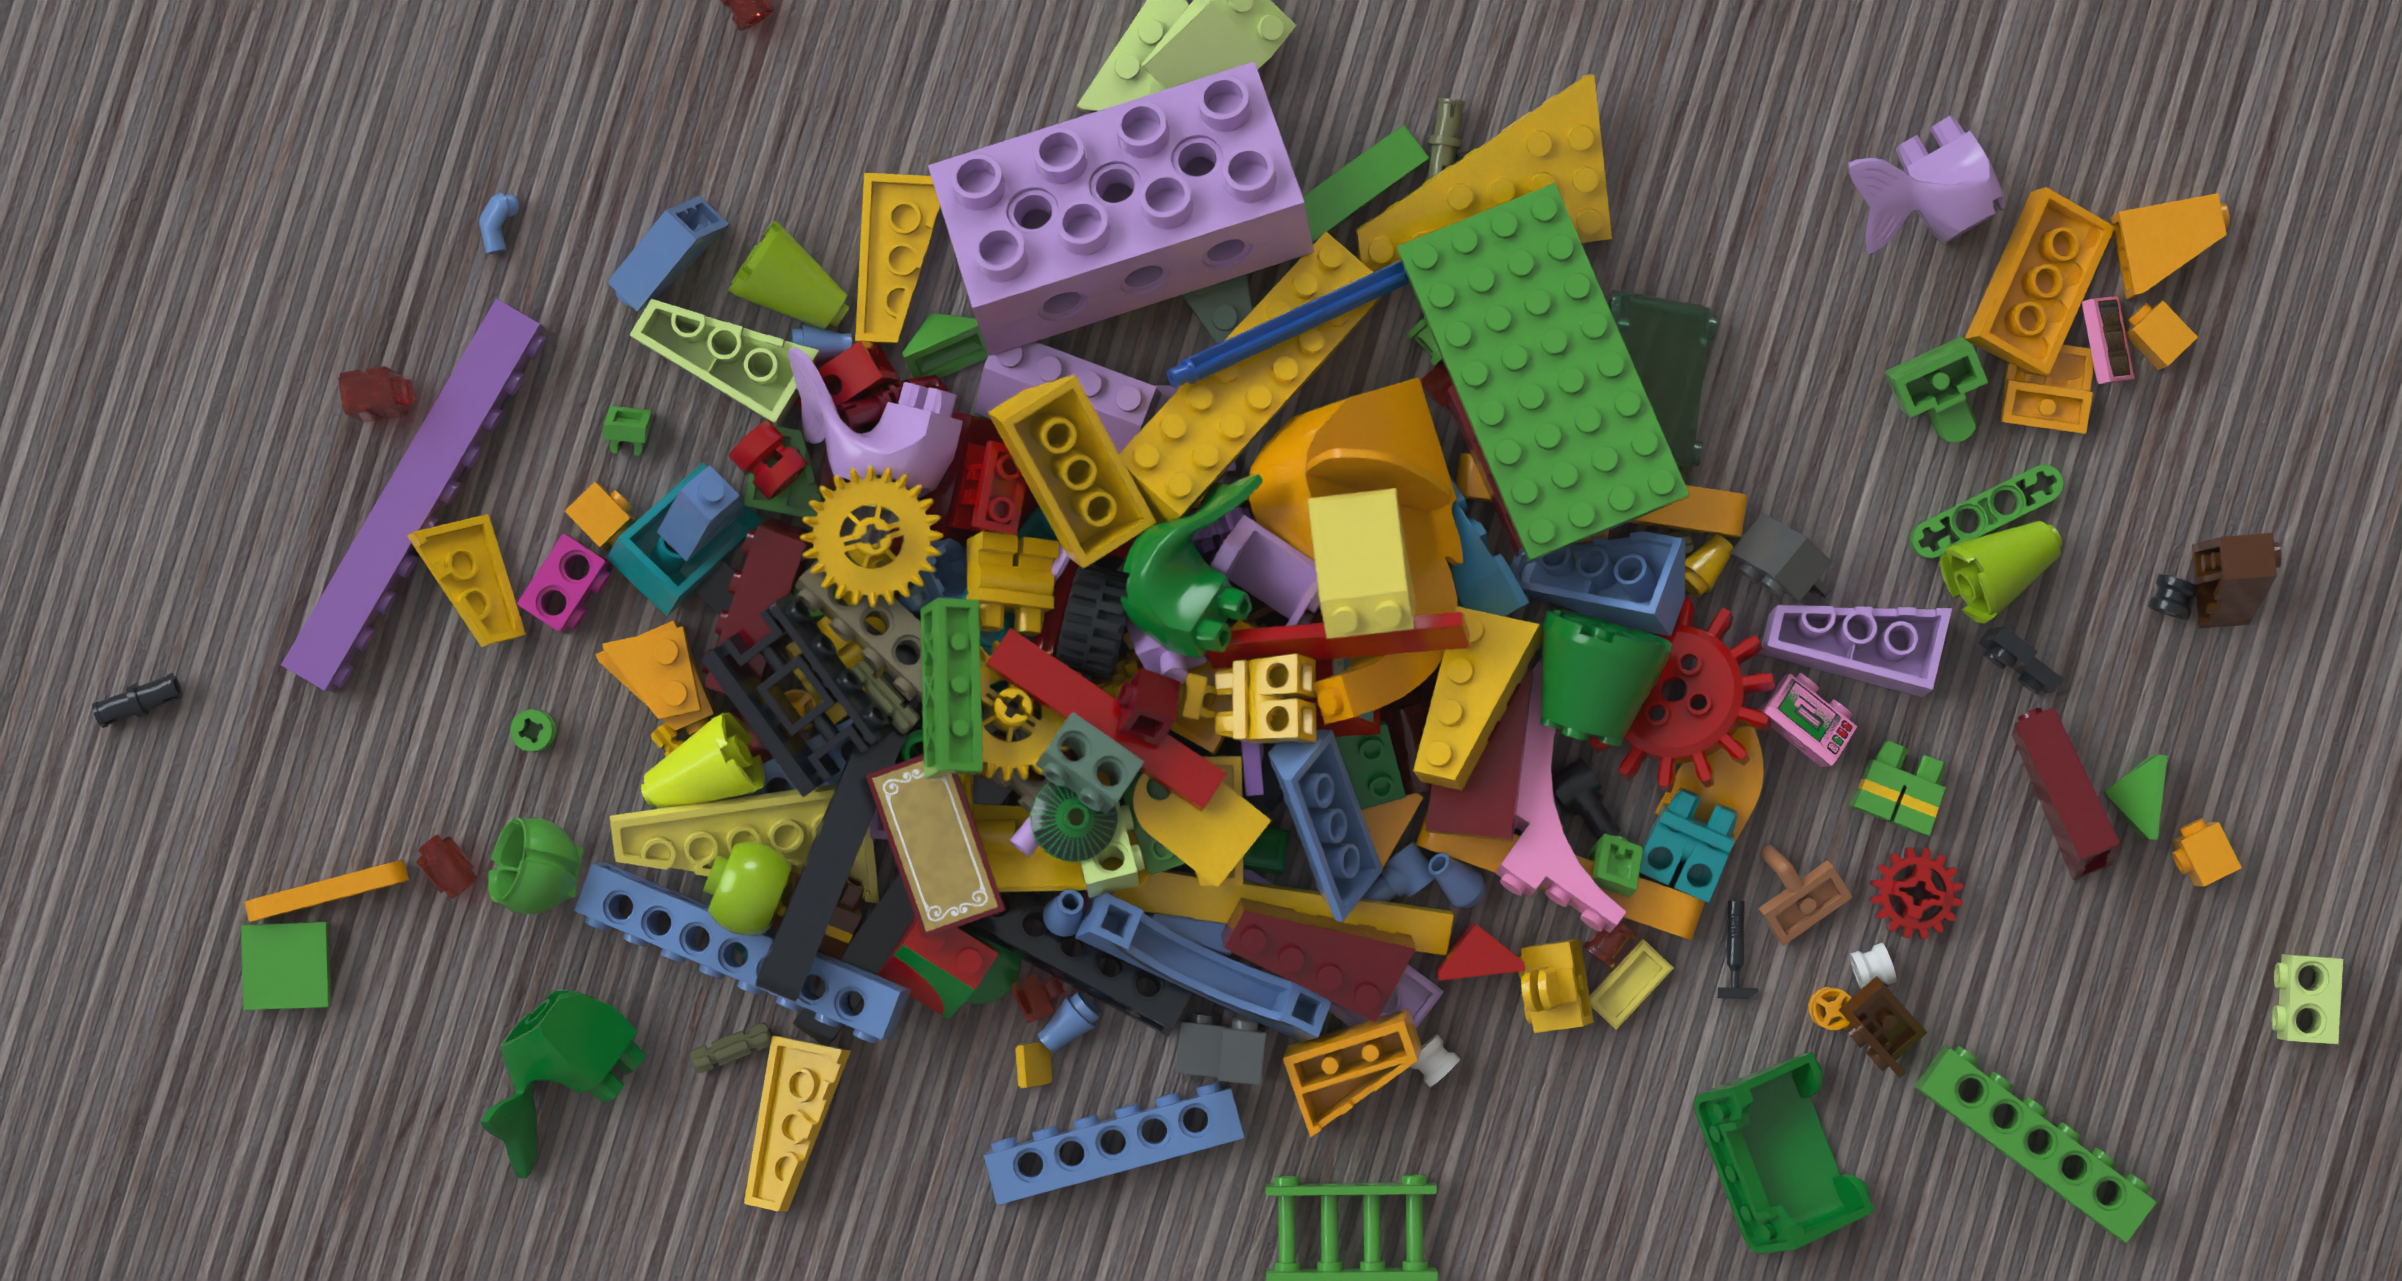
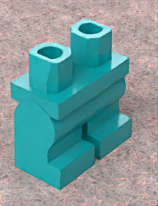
M1680 787L1669 804L1663 803L1642 846L1643 853L1639 873L1669 885L1678 863L1681 861L1683 863L1680 864L1674 877V888L1709 903L1728 855L1735 843L1733 831L1736 824L1737 811L1716 803L1707 822L1694 816L1701 796L1684 787Z

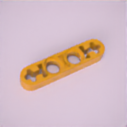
M400 860L244 901L248 921L254 922L409 881L405 861Z

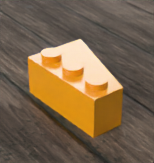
M1409 1008L1379 1017L1376 1023L1369 1020L1320 1035L1318 1038L1288 1046L1282 1059L1310 1138L1339 1115H1343L1353 1108L1356 1103L1371 1092L1377 1091L1418 1061L1422 1045Z

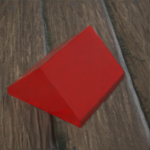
M1471 922L1449 949L1447 956L1445 955L1434 968L1435 978L1438 980H1449L1525 971V964L1481 927Z

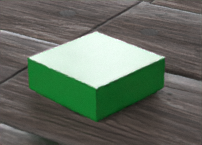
M1266 827L1243 856V869L1283 875L1289 831Z

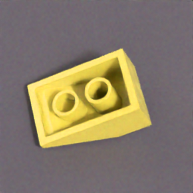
M1396 488L1308 499L1319 597L1327 639L1414 629L1416 602Z

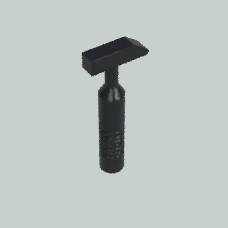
M1728 901L1727 965L1731 970V987H1718L1717 998L1748 999L1759 991L1758 988H1739V971L1744 965L1745 901Z

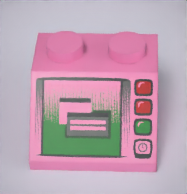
M1791 673L1786 674L1757 710H1761L1770 717L1772 722L1771 729L1819 767L1832 766L1857 728L1850 721L1853 714L1833 699L1828 704L1816 693L1820 688L1802 673H1799L1797 677H1794Z

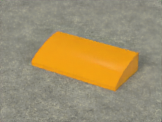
M2047 187L2031 191L1964 339L2005 361L2037 374L2048 376L2115 226Z

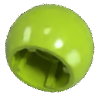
M757 842L735 844L728 859L717 855L703 888L704 892L713 895L708 907V912L712 919L722 928L734 934L742 936L764 934L778 905L792 868L787 859L774 848Z

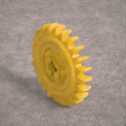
M869 465L863 479H861L855 468H851L849 483H846L839 475H834L833 480L836 490L832 491L825 486H820L819 490L825 501L823 503L814 500L809 501V505L817 512L816 517L802 518L805 524L813 527V532L800 536L802 541L813 543V547L804 552L803 557L817 558L818 560L811 568L810 574L814 575L825 572L826 576L821 583V588L825 589L834 583L838 584L835 594L836 599H841L848 590L851 591L852 605L854 606L858 605L863 595H867L870 607L875 608L880 594L883 595L888 605H893L895 590L905 598H909L910 592L907 583L912 582L919 587H923L924 582L918 572L920 570L930 573L935 571L934 567L926 561L927 556L941 555L940 550L930 546V541L943 538L941 532L930 530V526L938 522L941 517L939 515H926L925 513L934 500L918 501L917 497L923 487L922 485H916L907 490V474H903L896 482H892V470L890 467H887L882 476L877 478L874 467ZM862 505H877L874 517L864 518L859 521L850 513ZM881 508L889 509L897 516L899 521L888 524L883 519H880ZM848 517L856 525L851 535L840 537L843 521ZM872 524L874 530L888 531L893 528H899V531L885 534L883 538H880L877 543L878 547L872 549L870 543L857 542L847 546L844 545V542L860 539L861 535L866 534V526ZM903 536L900 552L895 556L888 548L891 546L893 538ZM857 549L860 553L864 554L862 566L854 564L846 557L844 552ZM885 552L893 560L881 568H866L870 556H879Z
M999 641L993 642L991 656L999 646ZM980 646L981 703L989 708L990 717L982 722L983 764L986 765V777L991 778L997 769H1001L1003 780L1008 782L1011 779L1013 770H1016L1022 780H1027L1029 767L1037 774L1042 775V769L1037 767L1035 763L1065 720L1041 703H1039L1040 720L1032 716L1033 702L1036 700L1030 697L1024 690L1015 688L1009 682L1008 689L1003 690L1000 694L991 689L990 685L1006 680L985 666L991 656ZM1011 701L1018 705L1016 714L1012 718L1004 714L1007 710L1006 705ZM992 723L997 729L1006 732L1005 741L993 737L984 727ZM1022 729L1030 735L1028 738L1018 742H1011L1013 731ZM1061 747L1062 752H1068L1071 749L1068 747Z

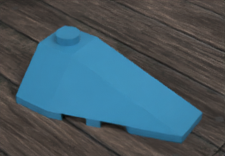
M1451 479L1457 500L1452 505V514L1463 552V562L1454 566L1447 561L1455 585L1457 606L1505 617L1528 604L1529 601L1501 553L1494 556L1487 549L1489 547L1486 538L1487 532L1482 524L1474 518L1468 520L1464 512L1468 511L1467 503Z

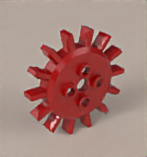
M1685 597L1677 618V624L1674 626L1671 636L1651 633L1672 643L1668 662L1623 738L1632 748L1622 760L1619 768L1621 776L1630 781L1638 773L1643 761L1647 757L1659 761L1658 783L1662 792L1671 793L1676 781L1675 768L1677 763L1694 762L1696 776L1706 788L1714 785V771L1707 761V756L1718 749H1724L1732 760L1745 766L1750 761L1744 745L1732 737L1739 724H1745L1757 730H1769L1772 724L1770 717L1761 710L1745 707L1746 694L1767 692L1776 688L1775 680L1771 673L1742 676L1739 668L1741 663L1756 656L1763 649L1757 636L1754 635L1746 638L1734 648L1728 649L1721 642V639L1731 628L1733 621L1731 611L1723 607L1714 616L1710 627L1706 631L1694 628L1692 623L1695 610L1690 597ZM1687 658H1695L1698 661L1697 666L1692 670L1683 669V662ZM1672 681H1680L1687 687L1685 696L1677 702L1668 701L1663 697L1665 686ZM1697 698H1704L1707 700V705L1702 710H1694L1692 708L1693 701ZM1656 708L1665 710V716L1659 721H1654L1650 718L1651 712ZM1593 736L1589 740L1597 753L1608 750L1613 746L1598 741V736Z

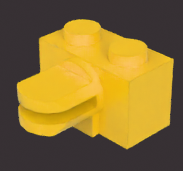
M1581 939L1536 944L1521 948L1522 956L1518 958L1524 962L1525 971H1519L1518 973L1521 979L1525 1016L1529 1024L1532 1023L1534 1033L1583 1027L1593 1023Z

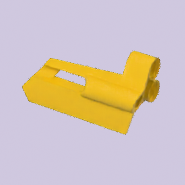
M959 774L1000 892L1087 890L1080 862H1067L1054 858L1045 852L1040 845L1028 857L1010 842L1011 838L1030 816L1022 806L974 804V774ZM1127 831L1130 845L1139 844L1135 831ZM1143 854L1142 858L1145 869L1137 871L1139 886L1127 889H1142L1152 875L1148 872ZM1110 857L1102 862L1101 867L1105 870L1114 871L1119 869L1124 862L1117 857Z

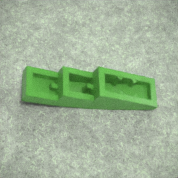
M1405 125L1379 141L1303 196L1312 244L1325 232L1330 233L1351 219L1359 210L1387 192L1395 183L1422 166L1429 159Z

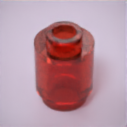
M437 834L418 849L422 856L416 863L441 894L446 892L450 899L458 896L478 879L473 872L474 865L451 836L442 840Z

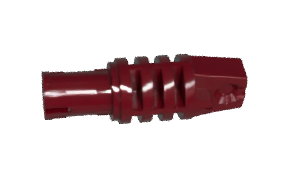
M937 375L908 378L893 384L874 388L868 393L867 397L839 404L836 406L840 419L850 429H854L868 423L875 422L878 424L887 403L898 404L904 382L949 392V390Z

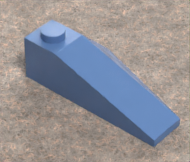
M1646 531L1630 533L1628 538L1608 540L1606 536L1592 538L1590 543L1574 544L1531 562H1528L1524 552L1519 556L1515 554L1510 566L1517 582L1527 596L1605 619L1606 621L1631 629L1635 628L1661 635L1671 636L1685 599V541L1679 537Z

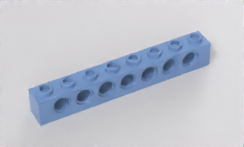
M592 863L574 909L575 912L586 916L585 923L605 931H608L610 926L624 932L623 939L639 946L646 947L648 942L662 948L661 955L671 960L684 963L686 958L701 964L699 971L709 976L723 979L725 974L739 980L737 984L739 988L750 993L761 995L764 990L776 995V1003L788 1009L800 1011L801 1006L816 1012L814 1019L833 1027H838L839 1023L854 1028L853 1035L864 1041L877 1043L878 1039L884 1040L893 1037L911 989L817 951L796 1002L755 986L775 933L768 930L764 934L757 936H742L731 933L712 919L708 912L709 905L609 863ZM624 895L628 896L633 903V911L628 918L619 909V902ZM661 911H665L671 918V928L666 934L657 925V918ZM699 927L705 928L709 933L710 941L706 949H701L695 941V933ZM737 943L743 944L748 951V959L743 966L738 964L733 957V950ZM814 975L820 976L825 982L826 988L821 998L813 995L810 990V981ZM853 991L860 993L864 999V1008L860 1014L854 1013L848 1004V998Z

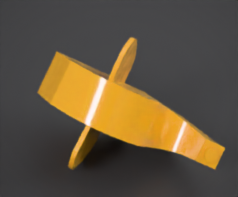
M1414 378L1356 395L1288 419L1261 448L1250 468L1249 476L1259 473L1263 482L1235 509L1251 508L1254 522L1315 561L1308 499L1396 488L1416 602L1415 615L1455 612L1457 594L1447 561L1454 566L1463 562L1461 541L1452 514V505L1457 500L1420 378ZM1445 650L1352 657L1349 667L1341 673L1312 683L1324 723L1329 724L1353 718L1404 697L1433 673L1442 661Z

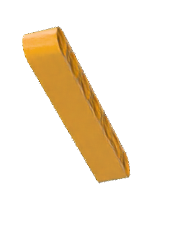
M1460 453L1455 485L1465 499L1492 503L1471 454ZM1686 485L1689 492L1688 498L1628 522L1710 535L1718 534L1723 537L1742 538L1748 495Z
M1427 809L1416 845L1436 853H1446L1453 859L1495 873L1521 836L1514 834L1513 841L1428 833L1426 831ZM1576 856L1580 865L1592 878L1594 861ZM1638 877L1637 890L1630 898L1599 887L1600 890L1626 911L1623 916L1624 918L1691 941L1693 940L1705 901ZM1542 885L1538 886L1540 889L1547 890Z

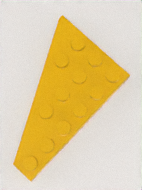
M1587 74L1581 76V79L1559 94L1553 95L1544 101L1541 106L1504 128L1500 134L1479 148L1473 149L1454 165H1450L1410 195L1386 208L1379 216L1370 219L1355 229L1359 260L1372 272L1378 271L1400 261L1396 251L1397 246L1553 183H1556L1581 243L1612 239L1595 75Z

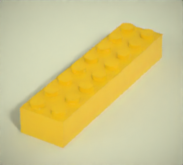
M1325 232L1313 244L1314 253L1302 256L1225 340L1373 272L1328 232ZM1383 296L1205 377L1196 383L1182 385L1119 453L1157 524L1183 518L1376 307Z

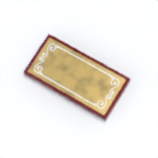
M924 754L866 774L923 939L1006 909L959 774L948 773L938 779H924Z

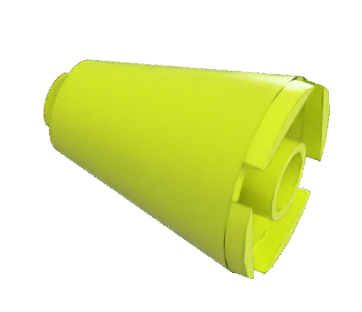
M731 712L715 716L645 773L641 791L647 804L652 808L656 806L658 809L698 804L750 794L763 788L766 777L760 754L752 757L747 745L754 741L741 720Z

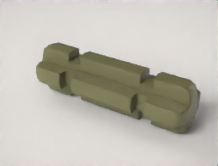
M863 659L851 669L860 678L862 686L865 688L864 692L872 703L880 706L887 717L891 716L893 718L891 723L900 733L905 734L918 723L920 719L919 714L910 705L906 707L903 704L904 698L882 675L878 677L875 674L877 670L868 660Z
M759 1023L749 1027L748 1033L744 1034V1031L741 1030L711 1042L712 1047L710 1048L704 1045L693 1049L690 1052L693 1067L698 1073H703L715 1068L714 1064L717 1062L721 1066L752 1053L751 1049L755 1047L757 1051L769 1047L772 1035L766 1023Z

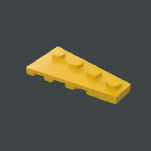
M864 173L856 342L866 341L878 344L899 345L941 208L931 176Z
M772 1035L744 1204L777 1212H788L851 1050Z

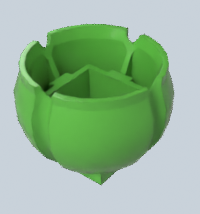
M517 817L516 820L511 819L500 833L491 860L497 864L496 869L488 872V891L491 900L503 905L512 912L538 914L554 909L567 899L574 898L584 848L575 846L571 837L560 826L550 820L539 817Z

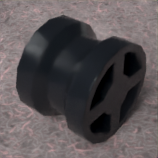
M2158 574L2156 580L2158 590L2156 596L2150 598L2148 607L2168 616L2189 620L2191 615L2189 604L2191 598L2197 596L2200 587L2180 578Z

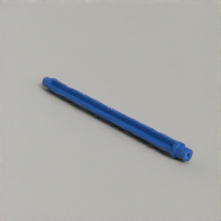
M1401 260L1181 360L1180 365L1167 371L1170 384L1177 388L1186 383H1196L1205 377L1409 284L1410 281Z

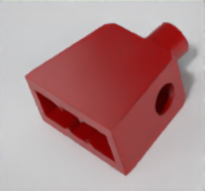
M866 341L857 342L817 369L833 399L835 407L842 403L867 397L872 389L901 380L880 344ZM841 380L842 388L841 391L838 392L837 385L838 382ZM799 396L796 398V401L802 411L801 397Z

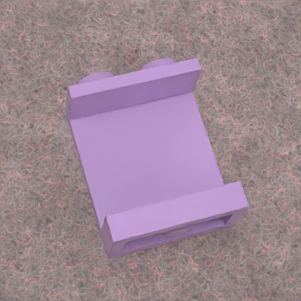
M1243 515L1224 540L1210 567L1227 576L1229 580L1290 619L1286 626L1310 624L1314 615L1308 611L1310 610L1315 613L1321 605L1315 561Z

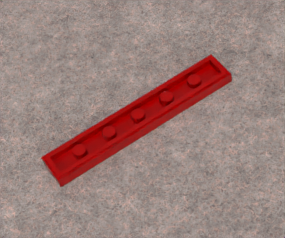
M1463 612L1415 615L1414 629L1328 639L1324 623L1230 630L1232 633L1230 643L1224 652L1206 651L1213 668L1233 667V661H1250L1291 654H1299L1315 660L1465 649L1470 648V634Z
M1010 628L985 665L1015 687L1024 690L1030 697L1064 720L1072 712L1076 713L1143 760L1144 763L1139 769L1141 772L1201 812L1227 775L1169 734L1157 746L1120 733L1119 725L1122 707L1117 706V699L1012 628Z

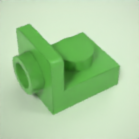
M1604 833L1589 850L1588 859L1594 861L1592 880L1598 887L1630 898L1637 890L1643 847L1629 842L1624 837L1611 836Z

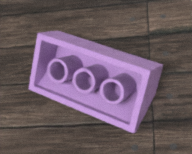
M1032 342L998 354L988 355L983 368L975 413L991 419L987 412L1021 391L1075 375L1115 448L1120 453L1153 418L1162 393L1156 386L1041 343Z

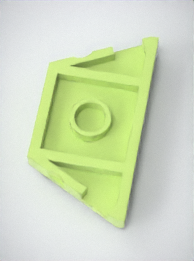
M1147 0L1077 104V108L1082 112H1097L1166 90L1141 64L1189 6L1186 0Z

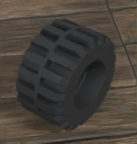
M1091 564L1085 568L1079 566L1073 579L1056 651L1057 660L1077 672L1106 679L1113 674L1127 619V614L1122 607L1121 596L1128 597L1126 585L1130 574Z

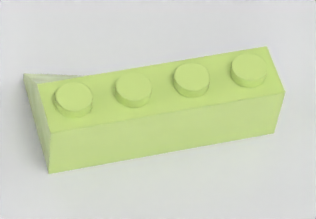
M654 299L650 300L630 333V336L642 345L779 427L796 402V398L800 395L790 365L788 350L796 347L801 349L813 363H815L820 352L817 349L801 346L781 338L762 334Z

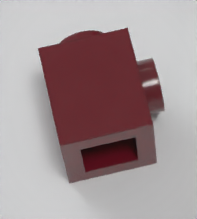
M1140 667L1131 682L1125 681L1118 694L1117 706L1122 707L1119 732L1159 746L1176 722L1180 681Z

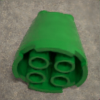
M1554 609L1553 612L1547 611L1542 633L1541 719L1539 723L1551 728L1563 730V735L1572 738L1587 740L1588 735L1598 736L1597 740L1602 743L1621 747L1623 738L1668 662L1672 643L1646 631L1635 628L1632 631L1627 627L1606 622L1605 619Z

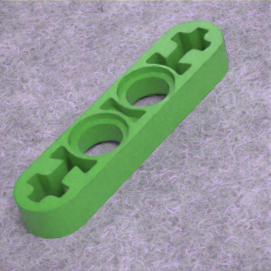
M2043 464L2033 467L1918 524L1910 533V548L1916 556L1922 559H1933L1946 554L1943 550L1950 545L1978 538L2056 499L2063 490L2064 481L2058 469L2051 465ZM2037 473H2040L2043 478L2050 476L2053 484L2048 486L2050 494L2046 496L2042 490L2027 496L2032 504L2026 506L2024 493L2016 485V482L2021 481L2022 489L2038 481ZM2008 491L2015 497L2016 508L2011 514L2004 515L1995 509L1994 497L1998 492ZM1968 509L1977 515L1979 523L1973 533H1964L1958 529L1956 516L1961 510ZM1946 518L1948 531L1956 538V542L1951 543L1950 536L1948 535L1935 542L1937 550L1934 552L1929 546L1922 548L1919 544V540L1924 538L1922 530L1926 528L1930 534L1946 528L1940 520Z

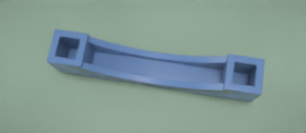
M1106 892L1090 899L1076 934V939L1297 1041L1304 1042L1319 1037L1332 1001L1292 981L1262 972L1211 951L1161 925L1143 913V909Z

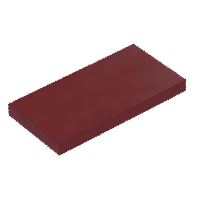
M1527 670L1521 683L1517 684L1507 703V709L1487 740L1488 744L1463 790L1460 791L1432 784L1426 831L1428 833L1513 841L1534 676L1532 671Z

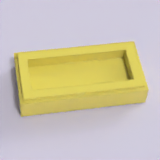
M1641 939L1589 994L1591 1007L1617 1030L1674 967L1644 939Z

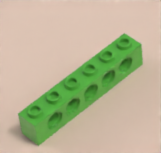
M1959 1045L1954 1051L1943 1046L1913 1087L2115 1238L2127 1243L2157 1203L2147 1195L2151 1188L2131 1173L2125 1179L2112 1168L2117 1162L2095 1147L2092 1153H2090L2078 1144L2082 1136L2063 1122L2058 1127H2055L2047 1121L2044 1116L2048 1111L2029 1097H2026L2022 1102L2012 1095L2010 1090L2013 1088V1085L1994 1071L1987 1076L1975 1066L1979 1060ZM1973 1078L1978 1085L1977 1095L1970 1101H1963L1959 1096V1086L1963 1080ZM2006 1103L2012 1110V1118L2007 1125L1998 1127L1994 1123L1993 1112L1997 1106ZM2042 1129L2046 1135V1144L2040 1151L2032 1152L2027 1144L2028 1136L2034 1130ZM2076 1155L2080 1160V1170L2075 1176L2067 1178L2062 1172V1163L2068 1156ZM2110 1180L2115 1188L2114 1196L2110 1201L2100 1203L2096 1196L2097 1188L2102 1182Z

